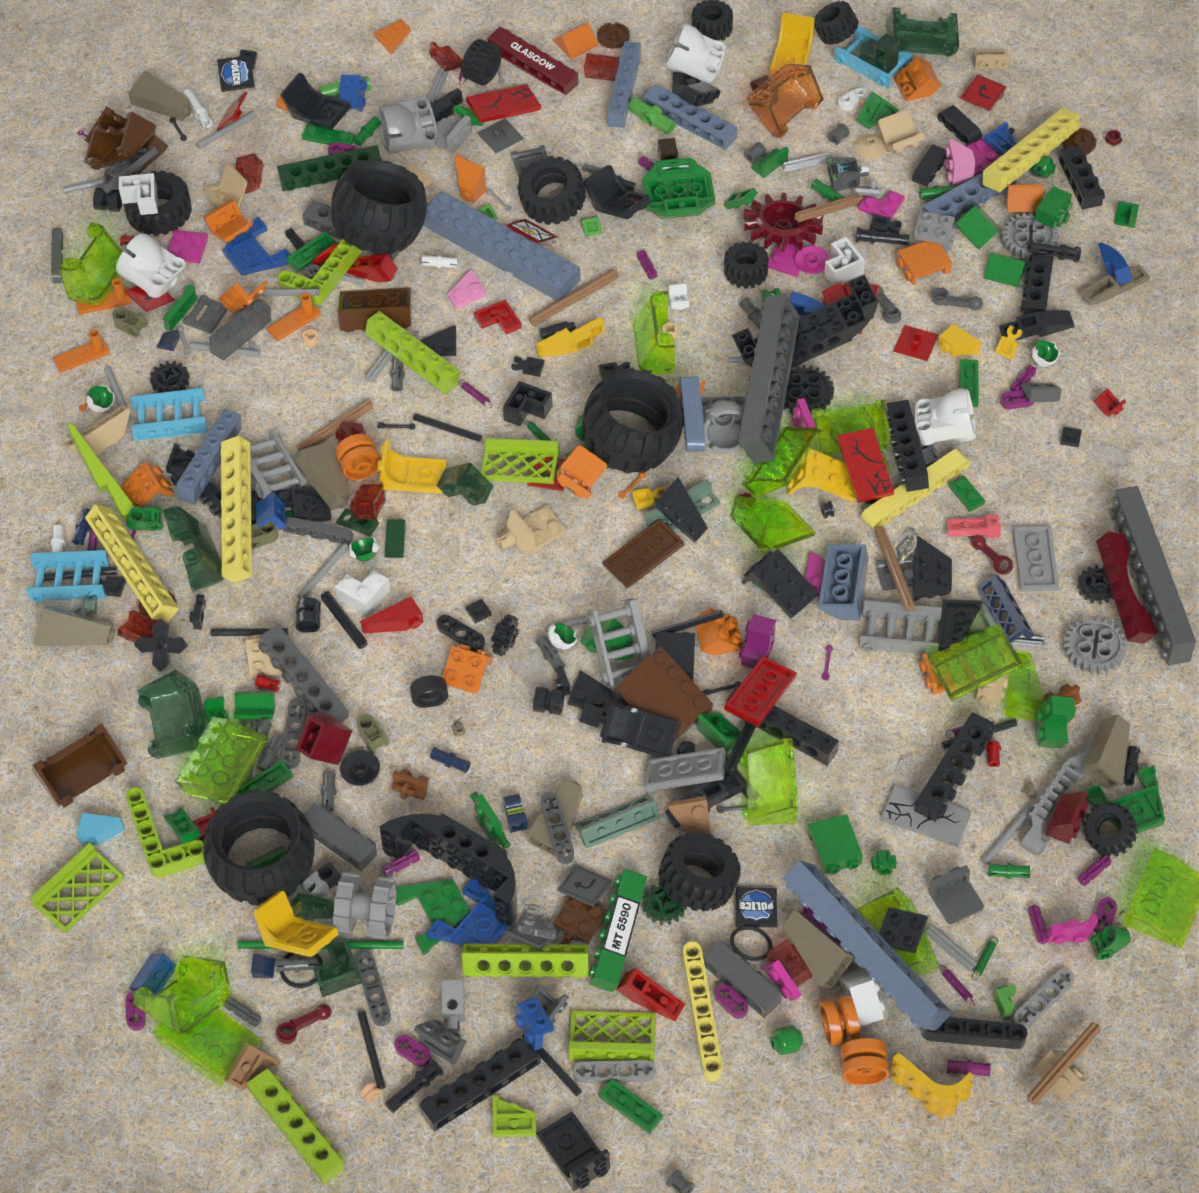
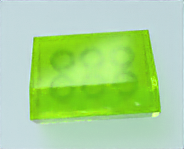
M784 427L780 429L774 461L755 463L744 475L745 480L742 485L757 498L787 485L822 430L820 428Z
M742 496L735 497L730 517L760 550H776L815 536L816 532L786 501Z
M999 624L990 626L979 634H973L967 640L955 643L950 648L942 652H936L927 658L937 680L951 702L1024 667Z
M212 717L174 781L187 795L228 802L231 797L237 794L269 738L228 719Z
M1154 848L1127 910L1123 925L1182 949L1199 909V873L1174 855Z
M196 995L169 1014L153 1031L157 1043L220 1088L226 1082L224 1077L246 1042L257 1047L262 1039L200 995Z

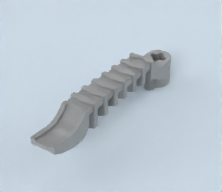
M1092 740L1081 755L1068 758L1066 763L1061 765L1060 771L1056 773L1054 780H1051L1049 788L1045 789L1043 796L1041 795L1038 804L1034 805V810L1028 814L1027 822L1030 824V830L1023 838L1020 846L1036 857L1042 854L1051 841V838L1041 832L1043 822L1047 819L1048 813L1052 811L1059 797L1064 793V789L1067 790L1071 786V782L1076 784L1080 775L1085 773L1082 771V768L1093 743Z

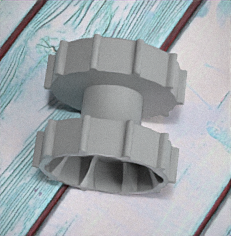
M342 873V877L338 881L333 913V924L337 928L338 934L352 935L357 919L369 920V936L375 939L388 940L395 915L396 881L390 878L378 877L373 894L364 893L361 889V877H358V874Z

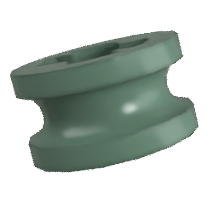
M89 597L85 598L86 614L93 612V614L97 613L96 597L89 599Z

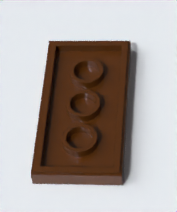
M659 518L604 560L602 565L624 587L629 588L683 547L684 541Z

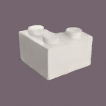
M154 173L119 177V191L122 204L137 202L140 215L158 213L157 185Z
M847 237L831 243V259L825 262L824 276L832 286L839 282L843 284L864 274L865 259Z
M375 570L362 583L346 574L335 587L336 596L339 601L367 617L391 591L389 578Z
M863 968L844 973L839 979L844 996L850 995L853 999L860 1027L884 1019L882 1011H885L884 1004L877 995V992L880 991L878 983L874 982Z

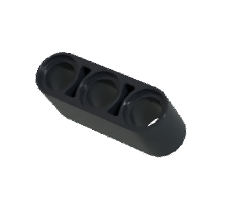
M707 82L691 84L683 88L680 98L697 107L714 103L713 101L720 96V90Z
M952 105L937 114L938 121L945 124L943 126L950 132H953L956 138L966 144L965 146L982 138L979 127L956 106Z
M934 144L931 145L916 167L912 181L929 187L928 184L934 180L936 172L940 171L944 165V159H947L945 149Z

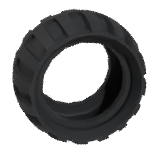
M377 159L360 160L354 165L348 166L336 183L331 200L332 222L339 237H342L349 245L375 254H394L397 251L405 250L411 245L422 229L427 209L425 188L422 181L418 179V176L401 165L393 164L390 161H378Z
M627 368L624 371L618 370L611 373L608 377L602 379L592 390L584 407L582 430L587 448L604 460L608 468L623 471V473H644L651 468H656L668 458L680 440L684 422L681 399L678 398L673 386L666 383L664 378L651 374L650 371ZM619 410L637 414L649 421L656 431L642 432L630 429L617 422L609 412Z
M252 790L249 793L237 794L231 797L230 801L220 805L215 811L214 818L211 817L205 830L203 854L210 876L224 893H227L231 898L241 903L244 900L249 902L250 905L260 906L261 903H264L278 891H284L287 897L296 892L297 886L299 884L302 885L307 879L310 868L313 865L315 843L307 818L292 801L286 797L281 798L275 792ZM259 828L277 830L291 840L287 851L276 862L265 867L248 868L237 865L228 858L229 850L238 838L246 832Z

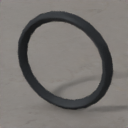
M741 926L736 928L730 935L731 947L742 958L759 961L767 958L772 952L773 945L770 937L757 927ZM742 930L756 931L767 940L768 950L764 955L758 957L745 955L736 947L734 937Z
M289 952L283 959H288L296 953ZM319 954L314 955V957L318 956L319 971L313 980L305 984H296L288 980L284 971H281L280 975L283 981L294 988H306L315 984L323 973V961Z

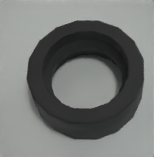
M423 676L413 681L410 685L412 703L420 708L439 706L449 697L446 680L440 676Z

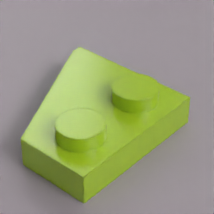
M493 1095V1138L536 1137L535 1112L522 1109L519 1105L512 1102L511 1104L500 1100V1097Z

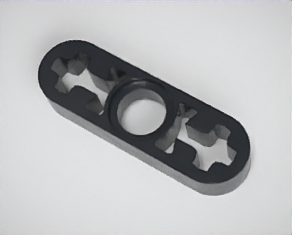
M442 615L437 619V629L442 634L459 644L470 646L471 651L477 652L478 649H484L485 638L479 632L449 615ZM447 622H449V626H448V625H445L444 627L442 626V623H447ZM458 631H465L466 635L458 637L456 633ZM480 640V644H478V643H476L475 645L473 644V641L476 642V641Z

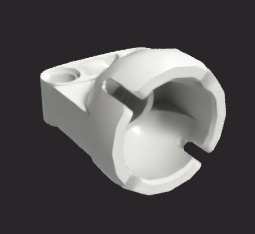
M683 24L674 39V44L683 49L679 47L670 48L665 66L674 72L686 73L699 79L701 82L711 84L722 65L726 47L721 41L702 35L697 28L689 24Z
M140 233L127 245V249L133 252L136 257L132 258L123 252L116 265V272L120 277L136 284L145 290L149 296L158 298L177 284L183 275L186 263L182 258L174 256L161 247L151 236Z
M955 389L944 397L921 399L916 403L915 426L920 444L930 445L934 442L949 439L965 442L976 438V422L974 419H970V416L974 414L970 393L967 389Z

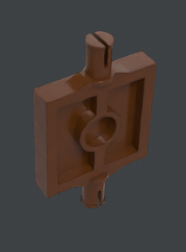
M569 897L553 922V926L563 930L562 933L565 935L560 944H570L572 939L589 944L601 926L608 909L598 903L592 907Z

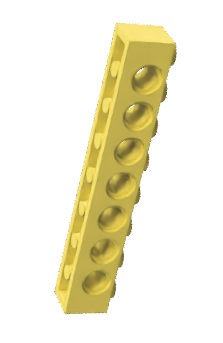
M1061 108L983 170V186L998 192L1004 190L1034 164L1038 163L1041 156L1048 155L1055 147H1058L1060 143L1077 131L1080 127V114L1066 108Z
M241 436L222 441L220 451L222 509L221 572L222 577L231 582H238L252 577L250 442Z
M95 504L85 519L150 617L154 620L164 618L169 622L179 607L111 507Z

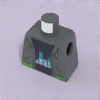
M828 157L827 170L831 186L836 192L860 186V177L869 176L868 166L858 167L857 160L854 157Z

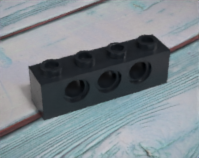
M1080 145L1060 149L1058 161L1082 210L1102 206L1105 192L1100 188L1097 176H1094L1092 165L1088 163L1086 153L1082 151Z
M1032 254V261L1028 260L1026 271H1030V273L1026 274L1024 282L1028 286L1024 287L1022 295L1026 299L1025 301L1022 300L1020 311H1024L1023 315L1046 311L1054 256Z

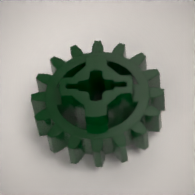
M660 882L659 887L651 885V891L646 890V897H643V911H647L646 917H652L653 923L659 920L660 925H663L664 921L671 925V920L673 919L679 922V916L684 917V910H687V906L684 908L680 906L679 902L671 900V896L665 893L663 890L664 886H661ZM667 898V902L665 904V907L663 908V904L665 902V899Z

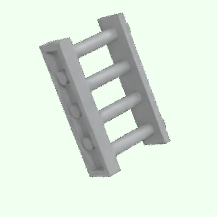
M274 428L270 429L269 440L250 445V452L271 446L276 452L255 459L251 458V485L260 500L270 495L273 491L293 485L304 487V484H306L304 474L300 473L283 445L281 436L277 435ZM278 459L283 463V466L263 472L257 468L258 465ZM288 472L291 476V479L274 484H269L265 481V478Z
M630 598L624 600L623 608L598 614L597 610H587V622L592 628L602 671L600 672V678L605 686L614 687L613 679L629 675L650 655L637 599ZM621 616L628 618L629 624L627 627L602 633L600 622ZM625 635L632 636V646L611 652L606 651L604 641ZM633 653L636 655L638 661L636 665L611 671L609 660Z
M864 600L863 616L868 617L867 636L861 635L859 648L866 651L881 650L920 655L927 653L928 657L937 656L939 643H933L934 625L940 624L942 608L915 605V610L907 612L903 604ZM877 618L888 620L886 638L874 637ZM896 620H905L907 622L905 640L894 639ZM915 622L926 623L925 642L913 641Z

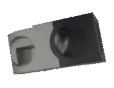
M329 861L311 874L302 883L301 888L311 900H315L335 885L338 886L341 875Z

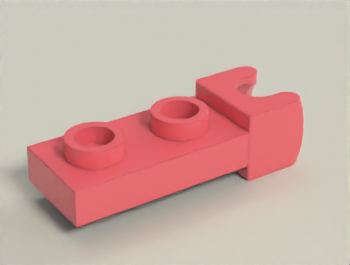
M985 515V518L947 519L948 537L986 535L987 538H999L1001 536L999 515Z

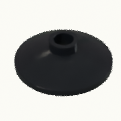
M363 750L351 752L342 760L340 765L342 778L354 786H364L373 782L380 772V763L377 757L371 752ZM360 769H363V770H364V771L361 772V773H358V772H357V771L360 770Z

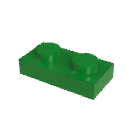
M753 187L733 193L723 205L727 209H737L741 205L747 206L754 201L753 198L758 192Z
M964 475L948 483V487L969 512L985 504L986 500Z

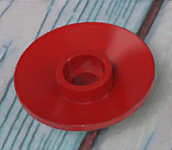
M339 243L323 251L312 261L311 265L325 263Z

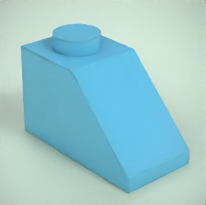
M82 813L76 834L79 843L85 846L88 843L100 845L124 831L125 826L122 818Z

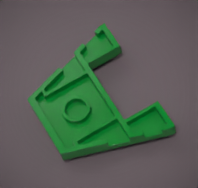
M1154 765L1137 771V777L1144 787L1143 790L1110 801L1112 804L1116 802L1120 806L1127 808L1136 821L1138 833L1160 826L1165 822ZM1100 785L1083 790L1088 792L1086 799L1095 808H1098L1097 804L1102 802L1103 805H1106V801H1109ZM1114 819L1109 820L1119 830H1121L1120 821Z
M453 879L396 887V905L400 906L417 898L431 925L439 919L455 929L470 912ZM427 933L415 938L423 956L441 941L427 937Z

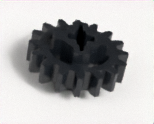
M166 361V365L159 363L160 367H154V372L150 373V383L153 390H157V393L180 391V389L186 390L185 385H189L190 376L187 367H183L182 363L176 365V361H173L172 364Z
M1095 565V569L1088 566L1087 571L1082 570L1081 575L1078 576L1077 589H1080V595L1085 594L1084 600L1090 598L1091 603H1094L1096 600L1099 604L1102 603V600L1106 603H1109L1110 598L1114 600L1104 566L1102 569H1099L1098 565Z
M508 614L504 616V619H501V623L498 622L496 624L495 631L491 637V641L494 642L492 645V652L494 654L505 656L509 647L513 648L515 645L516 637L519 634L517 617Z

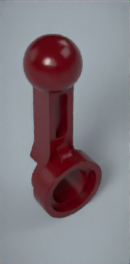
M976 535L972 538V547L975 550H981L994 561L993 568L997 573L1007 575L1012 571L1013 561L1011 558L1005 555L1000 556L986 544V539L983 536ZM1006 560L1008 568L1002 571L1000 564Z
M321 1004L312 1012L280 1024L276 1029L277 1040L283 1044L294 1042L297 1038L298 1030L315 1023L319 1019H328L332 1014L331 1008L326 1004ZM290 1029L292 1033L284 1034L282 1030Z

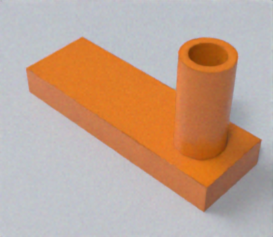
M115 278L112 280L113 291L76 298L79 315L130 305L131 299L125 293V290L128 288H124L122 279Z
M303 293L300 296L302 305L300 308L267 327V332L277 342L321 315V312L312 304L309 293Z
M93 329L89 332L91 343L53 357V361L60 373L110 354L98 330Z

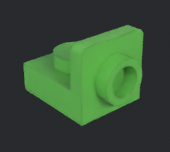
M1003 985L995 990L993 999L1003 1020L1010 1019L1012 1016L1014 1004L1010 997L1015 996L1017 989L1015 985Z

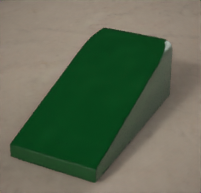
M345 509L336 521L337 524L371 537L379 525L375 515ZM352 515L348 521L343 520L345 516Z
M387 519L385 558H404L406 521L404 519Z

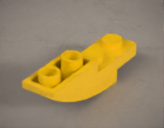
M599 317L580 328H576L572 332H569L567 328L556 332L554 335L536 344L537 355L539 357L565 355L593 345V338L605 332L604 320Z

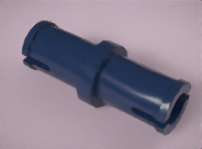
M83 508L81 511L79 522L75 525L76 532L72 539V543L75 545H84L86 534L91 528L85 517L91 509L86 508L85 511V508Z
M434 747L430 753L432 760L443 763L447 768L453 767L463 773H467L470 768V761L457 757L453 752L447 753Z

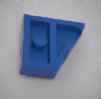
M1007 122L985 135L983 139L1000 156L1017 144L1014 135L1009 133Z

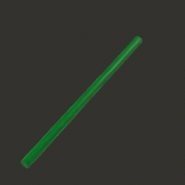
M238 941V949H276L265 946L263 941ZM331 941L321 949H403L404 941Z

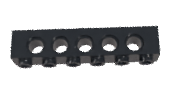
M909 400L887 403V411H884L885 421L889 422L887 424L888 433L893 435L890 436L892 447H896L893 449L895 460L899 459L897 461L898 472H902L900 474L901 484L905 485L907 492L929 488L928 472Z
M738 685L735 687V689H734V690L732 691V693L729 695V697L727 698V701L730 699V697H731V696L734 694V692L737 690V688L739 687ZM776 706L773 707L759 727L756 726L826 766L830 764L838 752L839 740Z
M974 712L970 714L917 798L915 812L934 822L937 821L939 816H944L948 808L947 803L954 800L957 794V787L964 784L967 777L965 774L967 771H972L976 763L975 758L982 755L985 749V742H990L994 735L992 721Z
M524 1037L522 1039L518 1038L505 1050L497 1051L491 1059L477 1064L475 1069L469 1073L461 1074L452 1084H446L441 1087L438 1093L425 1097L419 1104L420 1113L435 1132L541 1064V1055L537 1050L533 1049L531 1044L526 1042ZM514 1057L519 1058L516 1062L510 1061ZM494 1069L502 1070L500 1073L492 1072ZM478 1080L484 1081V1083L481 1085L475 1084V1082ZM459 1092H466L464 1096H457ZM442 1103L448 1104L445 1108L438 1107Z

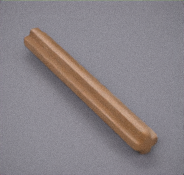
M856 194L796 212L794 219L797 222H802L856 206L861 203L863 198Z
M370 400L364 401L296 446L298 452L302 449L318 445L372 410V402Z
M1091 1022L1027 1095V1100L1031 1104L1036 1105L1098 1035L1101 1030L1099 1025Z

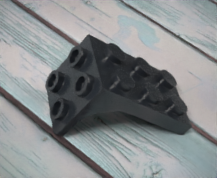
M298 73L281 92V97L292 118L328 130H332L351 108L349 102L326 96L316 91L308 83L303 73Z
M606 165L584 180V185L594 209L601 213L629 219L633 217L634 213L645 209L652 202L649 195L626 189L616 177L611 165Z
M779 549L773 553L770 550L743 575L745 577L742 581L744 585L748 581H753L760 585L790 619L819 595Z
M622 703L613 704L612 707L608 708L606 713L608 720L600 733L602 743L624 746L658 758L671 756L680 725L679 721Z
M573 1111L536 1133L537 1139L573 1191L584 1189L590 1184L591 1180L596 1177L601 1178L608 1173L610 1169L609 1151L607 1149L600 1151Z

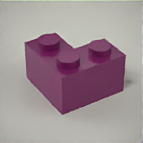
M753 614L751 621H747L745 632H747L745 636L746 645L741 647L739 653L742 666L754 668L762 656L769 658L775 642L776 620Z

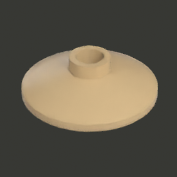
M876 134L862 135L854 143L855 152L865 159H878L887 152L883 138Z

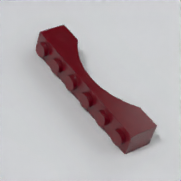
M1108 531L1097 539L1096 543L1127 641L1141 644L1146 643L1155 637L1157 632L1152 617L1145 611L1137 599L1129 580L1127 561L1130 548L1125 534Z

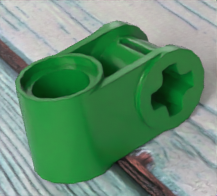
M134 507L129 511L126 525L131 530H162L161 515L163 511L158 507Z
M1107 926L1101 932L1092 936L1090 942L1095 947L1096 959L1111 958L1116 952L1127 946L1130 942V932L1125 928Z

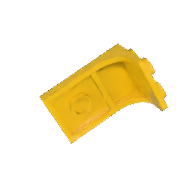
M782 13L780 35L770 67V74L803 79L814 42L815 19L813 17Z
M389 439L385 440V445H381L382 460L378 461V471H381L380 482H383L384 490L443 494L447 460L405 457L396 453L391 448Z
M807 448L803 453L799 454L794 462L789 464L787 469L789 475L786 482V493L788 495H792L796 490L803 487H815L848 501L854 502L856 500L844 462Z
M278 891L254 910V916L263 942L268 947L311 957L339 935L336 927L307 921L297 915L290 906L284 891Z
M899 1052L892 1060L890 1075L893 1082L898 1086H904L914 1100L919 1099L924 1103V1107L929 1113H935L942 1120L946 1115L952 1116L958 1108L956 1105L961 1100L965 1102L972 1094L971 1088L974 1085V1075L971 1072L957 1084L945 1086L932 1081Z

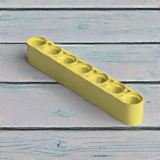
M957 449L952 450L927 467L929 488L907 492L905 485H900L894 489V495L883 497L865 509L861 519L875 531L877 526H884L891 521L892 517H897L905 511L904 509L912 507L919 502L920 498H925L933 492L932 490L940 488L947 483L948 479H953L959 475L960 471L969 467L970 461Z
M688 942L683 947V963L702 1072L706 1080L717 1081L722 1075V1060L702 948L697 942ZM689 953H695V954H697V955H696V956H689L688 954H689ZM694 971H697V972H699L700 974H699V975H693V974H691V973L694 972ZM701 990L703 993L696 994L695 991ZM704 1009V1010H706L707 1012H705V1013H700V1012H698V1010ZM708 1028L710 1031L702 1032L701 1029ZM707 1047H711L714 1050L711 1052H707L704 1049ZM715 1067L717 1070L709 1071L708 1068Z

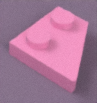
M469 270L447 295L455 309L487 296V291L474 272Z

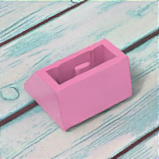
M949 139L948 147H945L947 159H944V168L948 169L947 181L951 182V186L957 187L974 178L975 159L971 149L953 139Z

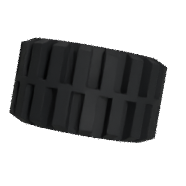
M704 0L693 8L692 26L697 28L704 36L719 41L721 39L724 41L726 37L730 36L733 29L732 8L725 4L724 1Z
M836 1L826 5L815 15L814 28L824 44L833 45L851 37L858 28L859 21L848 2Z
M482 39L475 40L463 57L461 65L462 76L481 86L487 85L495 77L500 67L502 57L500 48Z
M745 241L740 244L735 243L734 247L730 246L724 256V275L726 280L730 281L731 285L737 284L738 288L744 286V289H748V286L755 288V284L761 285L762 281L764 282L768 276L769 257L767 251H765V248L759 247V244H752L750 241L748 243H745ZM748 263V264H751V265L745 266V265H741V264Z
M1106 801V805H1103L1101 802L1097 804L1098 808L1096 809L1093 806L1090 809L1092 812L1090 814L1087 813L1085 816L1087 820L1083 821V826L1085 827L1083 833L1086 836L1087 842L1098 853H1103L1108 857L1111 854L1115 857L1119 856L1120 852L1125 854L1127 852L1125 849L1128 847L1131 849L1133 847L1132 842H1136L1137 839L1136 833H1138L1135 819L1126 807L1120 806L1116 802L1112 804L1110 801ZM1112 819L1121 822V830L1116 837L1111 839L1100 837V827L1104 822Z

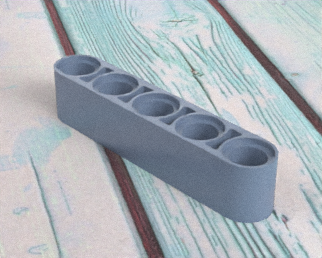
M699 376L680 377L686 452L705 451L706 443Z

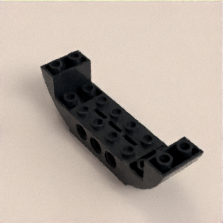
M865 274L848 282L851 295L799 318L791 368L852 341V338L870 322L877 310L879 301ZM749 328L733 334L732 337L744 362L752 367L757 338L753 339Z
M443 813L441 815H405L392 819L380 826L382 847L386 855L397 859L403 856L415 844L418 849L427 851L435 859H440L447 863L450 868L459 870L467 878H474L482 887L494 891L495 918L501 924H506L510 927L514 925L518 909L516 880L512 864L508 859L505 849Z

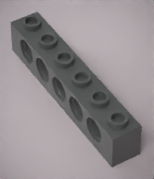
M313 200L302 214L304 225L323 233L326 231L330 236L342 240L343 238L339 237L333 226L331 207ZM400 251L388 254L392 261H394Z
M279 624L259 636L258 647L260 651L270 657L272 666L282 672L284 681L294 687L293 690L298 698H303L310 713L323 711L340 723L348 719L349 711ZM280 647L283 651L276 652L274 649ZM293 662L295 665L290 667L286 663ZM304 676L307 680L299 681L297 678ZM316 691L319 694L316 696H312L309 694V692ZM329 706L331 709L328 711H324L321 709V707Z

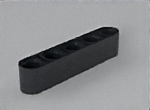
M948 1017L936 1031L923 1028L921 1030L923 1038L928 1041L1007 1049L1023 1048L1028 1034L1026 1027L1018 1023ZM948 1029H955L957 1032L952 1033ZM970 1031H976L979 1034L973 1035ZM991 1033H998L1000 1036L995 1037ZM1013 1035H1019L1021 1039H1016Z

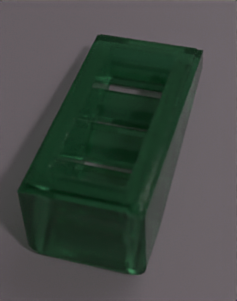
M298 893L291 901L294 917L333 919V900Z

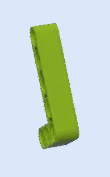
M342 239L312 280L285 270L277 276L281 289H319V296H311L313 305H320L327 299L361 254L362 250L349 245Z
M137 787L127 791L126 800L152 876L156 878L165 877L205 862L203 842L201 840H193L192 842L163 850L144 792Z

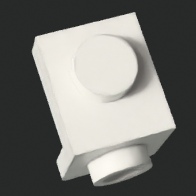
M686 283L669 284V299L672 309L683 310L689 307Z

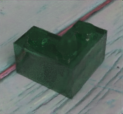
M887 33L878 41L871 38L859 49V59L889 74L898 65L900 40Z
M471 462L444 469L437 484V487L447 497L461 494L469 504L474 506L486 503L494 487Z
M346 937L326 945L331 963L313 969L322 998L361 984L360 973Z

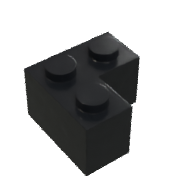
M519 381L503 406L504 421L521 426L528 414L545 419L553 407L552 393Z

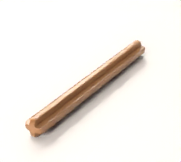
M612 269L532 315L529 317L530 324L533 326L540 324L619 277L617 271Z
M877 526L875 528V535L904 609L907 612L915 610V603L884 526Z

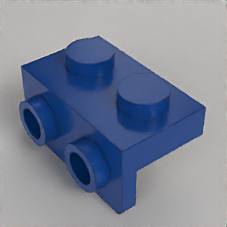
M341 75L339 99L349 102L351 105L350 110L363 112V108L366 105V79L361 75Z
M536 997L517 1003L516 1016L514 1017L517 1027L522 1028L526 1042L531 1044L534 1050L541 1049L543 1046V1035L554 1031L552 1022Z

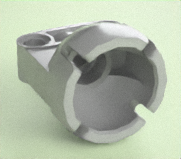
M418 97L414 100L387 103L379 107L378 119L381 122L386 121V123L380 124L379 127L384 148L388 153H399L419 148H433L435 146L438 132L434 114L427 98Z
M719 396L701 398L705 443L709 445L710 449L718 453L727 454L742 448L738 442V435L741 430L746 397Z

